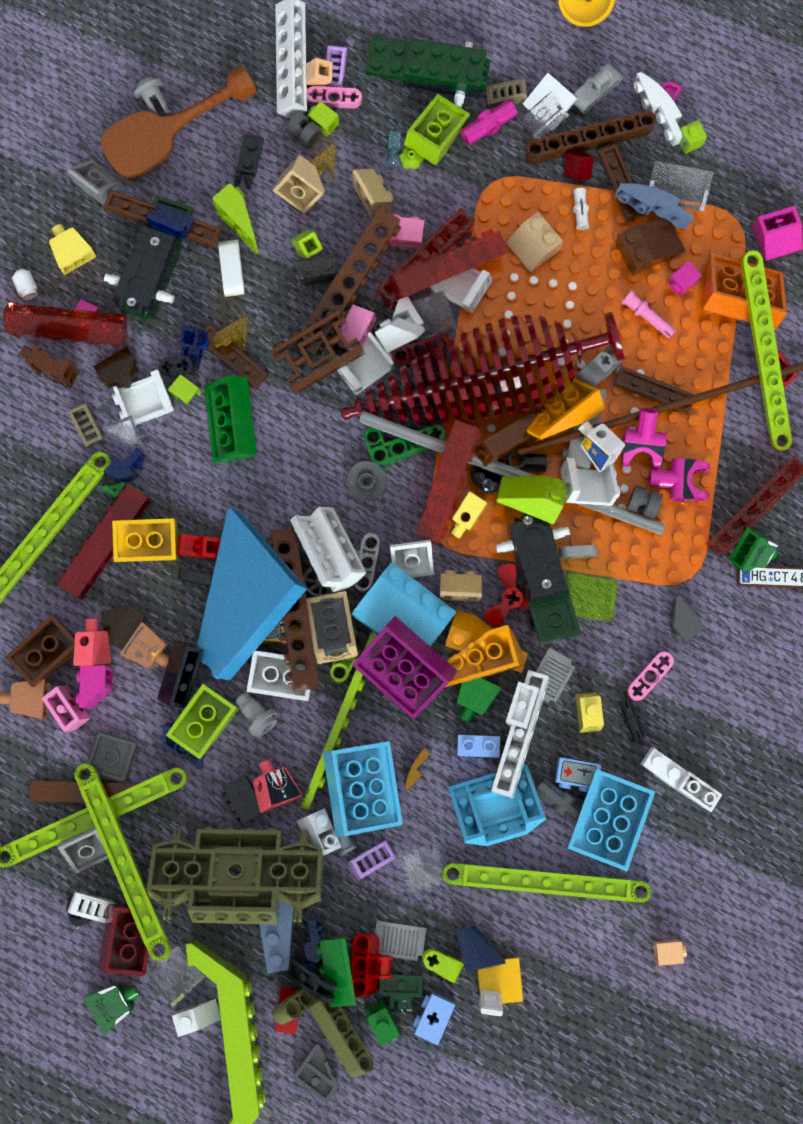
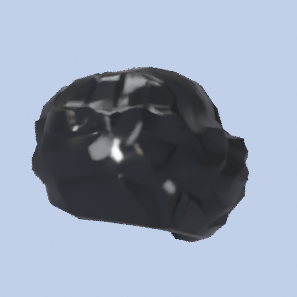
M502 458L498 460V462L506 464ZM477 466L470 468L469 472L472 482L481 488L484 493L493 495L499 491L501 475Z

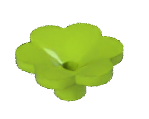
M407 147L399 156V160L403 163L405 169H418L420 163L424 160L422 156Z

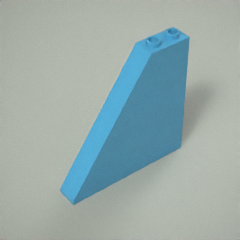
M232 508L227 510L197 643L198 647L204 649L201 661L211 669V674L218 680L224 679L228 681L233 678L307 590L245 515Z

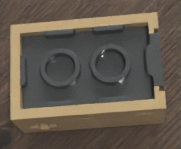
M343 591L307 598L309 622L317 663L322 664L358 657L347 592Z

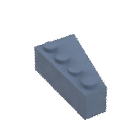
M279 901L278 925L259 924L268 974L288 970L291 960L294 909Z

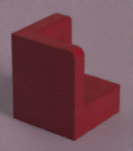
M581 151L568 152L564 176L576 181L590 180L595 156Z

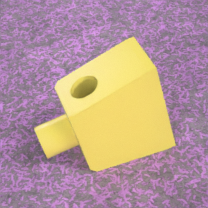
M62 224L52 228L55 237L49 243L57 264L64 275L96 257L92 248L74 228H69L65 231Z
M469 491L452 519L456 523L450 533L460 539L466 529L471 531L488 503ZM466 513L470 514L468 522L462 520Z
M596 692L575 694L579 732L601 731L604 721L600 695Z

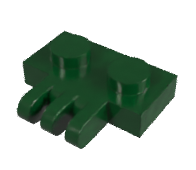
M390 973L392 979H380V996H390V1011H394V1003H398V1012H402L403 1003H407L406 1011L411 1012V997L422 998L423 975Z

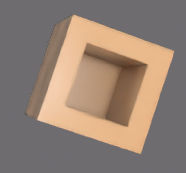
M314 58L306 64L307 85L325 86L332 82L333 62Z
M678 939L653 941L654 957L657 965L684 963V957L687 956L685 944H682V941Z

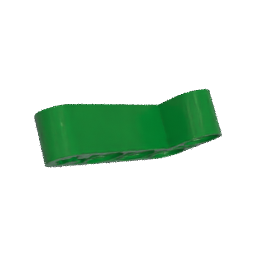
M432 425L418 431L432 437L435 436V432H438L440 434L439 439L446 442V432L440 425ZM373 427L368 428L364 433V440L370 457L375 464L381 467L431 450L424 446L415 447L413 442L402 438L386 443L380 430ZM372 434L379 435L376 442L369 441V437ZM398 445L404 446V451L401 454L394 452ZM379 452L386 454L382 461L376 460V455Z

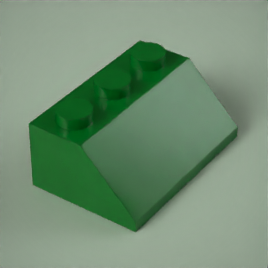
M345 935L320 939V944L316 945L318 958L323 959V966L320 967V972L326 978H331L338 984L335 991L323 989L335 996L334 1001L329 1003L330 1007L355 1006L356 1001Z

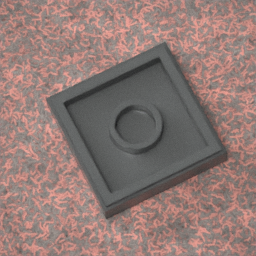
M98 731L87 764L94 766L100 776L126 783L138 743Z

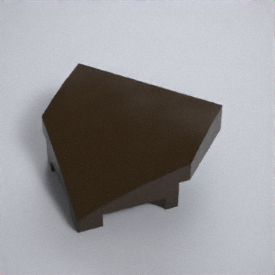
M128 347L123 348L93 366L102 383H105L108 388H112L115 385L130 388L132 384L131 378L139 371L136 365L137 361Z
M129 605L101 612L104 631L108 632L109 642L123 650L146 617Z

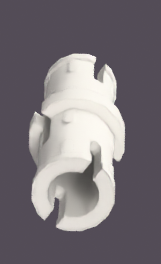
M577 188L573 190L575 200L573 211L576 213V228L578 230H585L589 228L587 214L589 205L586 203V189Z

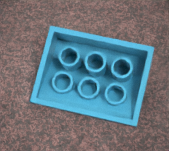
M391 562L351 615L377 635L396 616L424 642L431 646L455 615L456 611Z
M390 741L323 752L336 836H349L403 825Z
M595 769L567 849L628 871L655 791Z

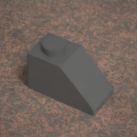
M679 595L673 599L670 629L673 631L671 633L673 638L677 642L681 641L684 644L706 627Z

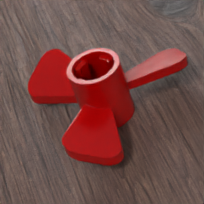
M512 563L500 566L497 570L498 576L506 588L502 596L503 602L484 612V618L493 627H500L503 624L511 608L519 609L523 606L530 611L525 594L516 588L517 568ZM512 592L516 593V597H519V601H514L513 604L509 600Z

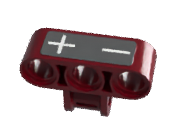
M437 332L419 337L394 349L392 359L396 364L403 365L411 363L412 360L418 358L423 374L426 375L423 354L430 351L435 363L436 372L439 373L435 349L438 345L435 343V340L440 339L444 342L443 351L445 352L448 348L450 337L445 332ZM417 345H423L425 352L419 351ZM398 350H404L407 356H400Z

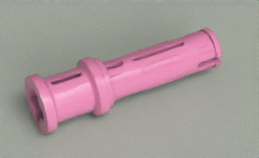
M634 290L622 301V305L626 304L634 311V315L642 316L665 335L667 339L677 330L648 306V301H643L639 298Z

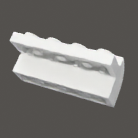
M318 507L311 516L295 515L290 520L322 586L330 587L332 592L341 591L354 585L366 574L334 508Z

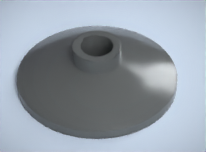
M362 461L355 464L349 470L346 483L349 492L355 498L362 501H371L378 498L384 492L387 478L381 466L371 461ZM365 479H369L371 481V483L368 486L363 484V481Z

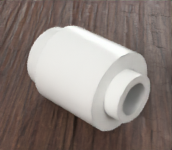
M25 269L17 270L12 276V281L19 296L23 300L35 298L38 295V288L31 272Z

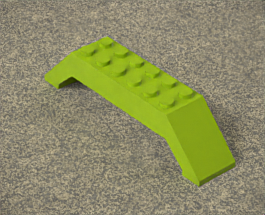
M192 939L186 944L188 966H195L217 985L233 1115L228 1124H253L260 1115L262 1108H264L266 1093L265 1089L261 1090L263 1070L262 1067L258 1068L261 1054L259 1045L256 1046L255 1044L256 1037H258L257 1024H253L252 1020L253 1015H255L254 1002H250L252 982L247 980V975L208 946L198 939Z

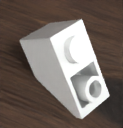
M325 808L297 820L300 830H303V837L304 830H307L308 843L322 848L323 855L341 848Z

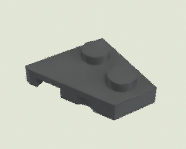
M317 1042L292 1078L327 1104L338 1089L339 1083L320 1043Z

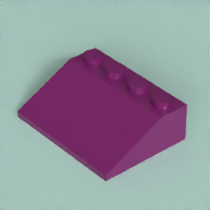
M396 616L392 618L352 664L413 720L457 673L453 666Z

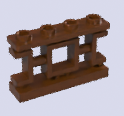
M340 309L329 311L325 314L326 318L321 321H312L307 325L308 328L302 332L298 330L290 335L291 338L285 342L281 340L273 345L274 349L271 350V353L275 360L279 363L287 358L295 372V375L287 380L296 394L301 393L366 354L357 338L347 342L339 327L347 322ZM334 322L332 325L338 334L327 340L322 330H319ZM322 338L330 354L313 363L304 347ZM342 341L347 350L355 346L353 349L330 361L337 356L332 349L333 345ZM299 343L298 347L302 352L301 356L292 360L287 351L280 355L283 351ZM308 362L312 370L320 367L296 382V380L302 377L297 368L298 366Z

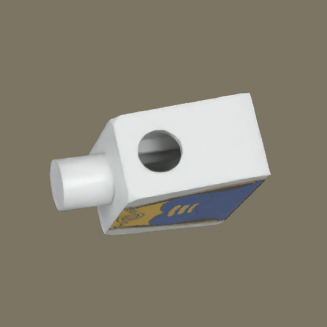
M587 421L579 427V430L585 436L581 448L596 469L601 472L613 464L625 444L605 424H600L594 428Z

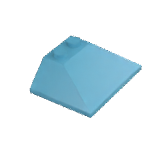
M527 764L523 765L513 799L491 791L497 772L448 787L465 843L482 846L493 845L526 835L546 819Z

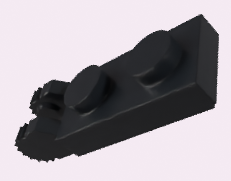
M244 135L236 167L234 186L239 187L242 174L248 175L246 188L251 189L253 179L256 177L264 138Z
M291 957L287 978L313 997H317L326 1003H332L335 996L331 992L323 990V987L327 990L335 991L338 984L333 979L326 978L324 974L299 957Z

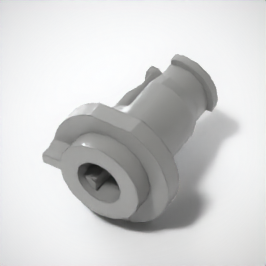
M148 77L140 81L134 91L136 99L143 98L149 111L158 115L151 102L158 98L166 116L171 115L172 112L168 109L167 102L160 91V88L164 85L160 78Z
M250 692L243 693L235 701L236 706L242 710V713L251 724L248 731L252 736L261 739L277 723V712L274 709L266 711L257 700L251 697Z

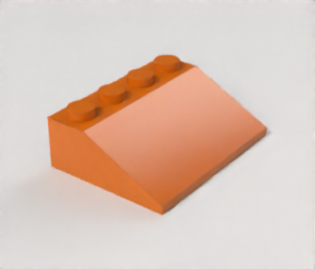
M710 252L702 293L703 310L750 322L740 260ZM748 263L751 267L755 266V264ZM764 267L774 329H777L787 314L783 272Z

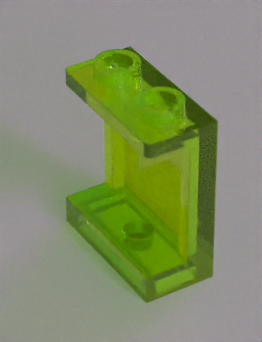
M569 573L566 580L576 616L602 620L601 622L606 623L612 622L618 581Z

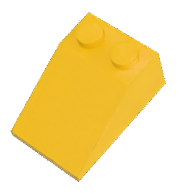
M175 518L112 521L114 562L179 560L177 555V520Z

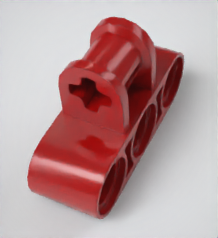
M373 932L357 934L353 938L351 976L355 997L374 994L377 990L378 979H392L390 966L393 956L379 954L380 940L378 935Z

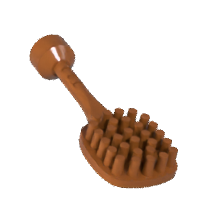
M240 65L227 73L225 87L182 111L167 116H159L151 111H141L129 115L113 124L103 133L101 137L103 152L113 169L120 176L128 178L130 181H133L135 177H142L155 167H159L163 161L168 160V156L174 148V137L181 128L194 118L230 97L245 101L257 94L254 83L245 68Z

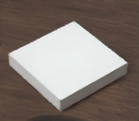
M547 73L524 101L523 105L552 130L577 98Z

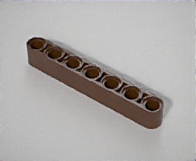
M643 111L537 138L527 144L525 158L529 163L537 164L567 156L568 152H583L646 136L652 132L656 116L651 111ZM643 121H646V122H648L650 125H645V124H643L642 122H643ZM624 126L630 127L631 130L625 129ZM605 131H611L613 134L609 135ZM586 136H592L594 139H588ZM572 140L576 144H570L568 141ZM554 145L557 149H551L549 146ZM531 150H537L539 153L533 154Z

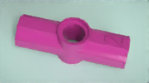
M507 100L492 110L487 109L483 111L474 122L460 130L465 143L470 146L485 135L491 136L501 128V125L517 116L518 112L512 101Z

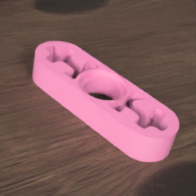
M311 86L307 89V102L311 106H317L321 101L328 107L354 109L361 105L362 94L356 88ZM314 93H317L318 95L316 99L312 98ZM336 93L340 98L337 101H331L329 96ZM352 95L356 96L354 102L351 101Z
M661 652L650 661L627 688V695L631 700L639 701L645 698L673 666L674 659L672 655L668 652ZM659 657H667L668 659L666 662L668 663V666H661L659 670L662 671V673L660 674V672L656 668L652 667V664H654L656 667L661 662ZM649 670L653 671L656 675L653 682H648L645 679V673ZM642 683L649 686L648 689L644 686L640 690L641 696H633V687L637 688Z

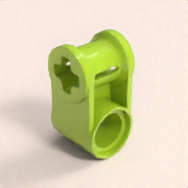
M358 657L334 661L330 670L332 680L335 683H344L354 667L352 666L353 662ZM341 668L345 671V676L343 678H336L334 671Z
M427 949L422 956V961L426 968L453 983L456 982L464 965L460 960L436 949ZM435 954L437 962L429 964L428 956L432 957Z

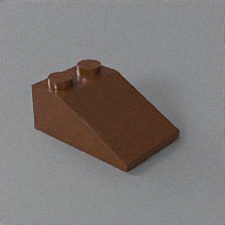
M665 218L629 228L619 233L615 241L632 276L686 251L671 222Z
M51 614L7 654L5 658L30 686L34 687L74 658L75 636L57 617Z

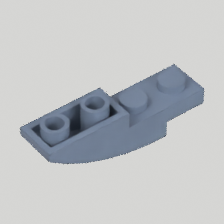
M621 183L614 195L622 203L635 208L637 212L648 216L650 211H653L657 216L665 218L675 227L683 230L687 228L694 217L693 214L678 206L680 198L651 186Z

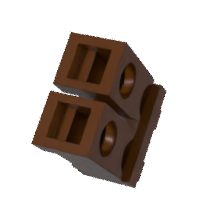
M24 345L19 353V356L25 359L24 362L36 374L41 375L42 373L47 378L70 389L80 372L70 360L63 357L60 362L51 358L47 352L34 345L33 349Z

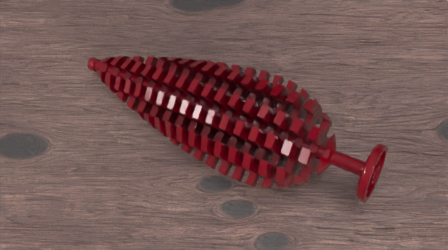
M612 312L606 313L604 316L606 333L579 340L571 331L573 342L568 344L562 324L554 320L560 347L556 348L553 345L546 317L539 316L547 347L546 351L541 352L531 315H524L535 353L532 355L527 354L517 315L511 316L521 358L515 359L504 318L500 319L498 323L508 359L504 363L502 362L491 322L485 324V329L495 364L493 366H490L479 327L473 329V337L481 365L480 370L477 369L472 348L465 332L460 335L468 373L465 374L454 338L448 340V348L455 377L452 376L450 366H448L443 346L439 345L435 349L443 381H440L433 357H431V353L428 351L423 355L428 380L431 384H427L421 363L416 358L412 360V369L418 388L414 387L408 368L406 369V365L400 368V375L405 392H402L401 387L399 388L397 376L393 374L388 377L392 391L391 396L387 393L384 381H381L377 384L379 399L376 400L374 398V391L372 388H369L365 391L367 402L362 404V398L359 396L355 400V406L341 409V416L344 420L359 415L360 419L361 413L365 411L381 417L379 409L385 411L386 420L394 422L395 416L392 405H395L400 421L407 422L409 421L405 408V402L407 401L413 420L416 423L422 424L421 410L417 402V398H420L429 424L436 423L432 399H430L432 394L435 404H437L439 416L442 418V423L450 422L444 393L442 394V391H446L455 421L463 422L456 388L459 387L469 421H476V414L468 385L472 383L483 420H489V411L481 383L482 380H485L496 418H503L493 378L496 376L499 378L509 415L513 416L516 415L506 376V373L510 372L512 373L522 412L525 413L529 409L518 371L524 368L535 408L538 409L542 406L531 366L538 365L549 403L553 400L545 362H551L559 394H561L565 387L558 363L559 358H564L570 383L575 378L571 355L577 354L579 364H581L583 352L611 345L615 359L617 361L624 360L621 340Z

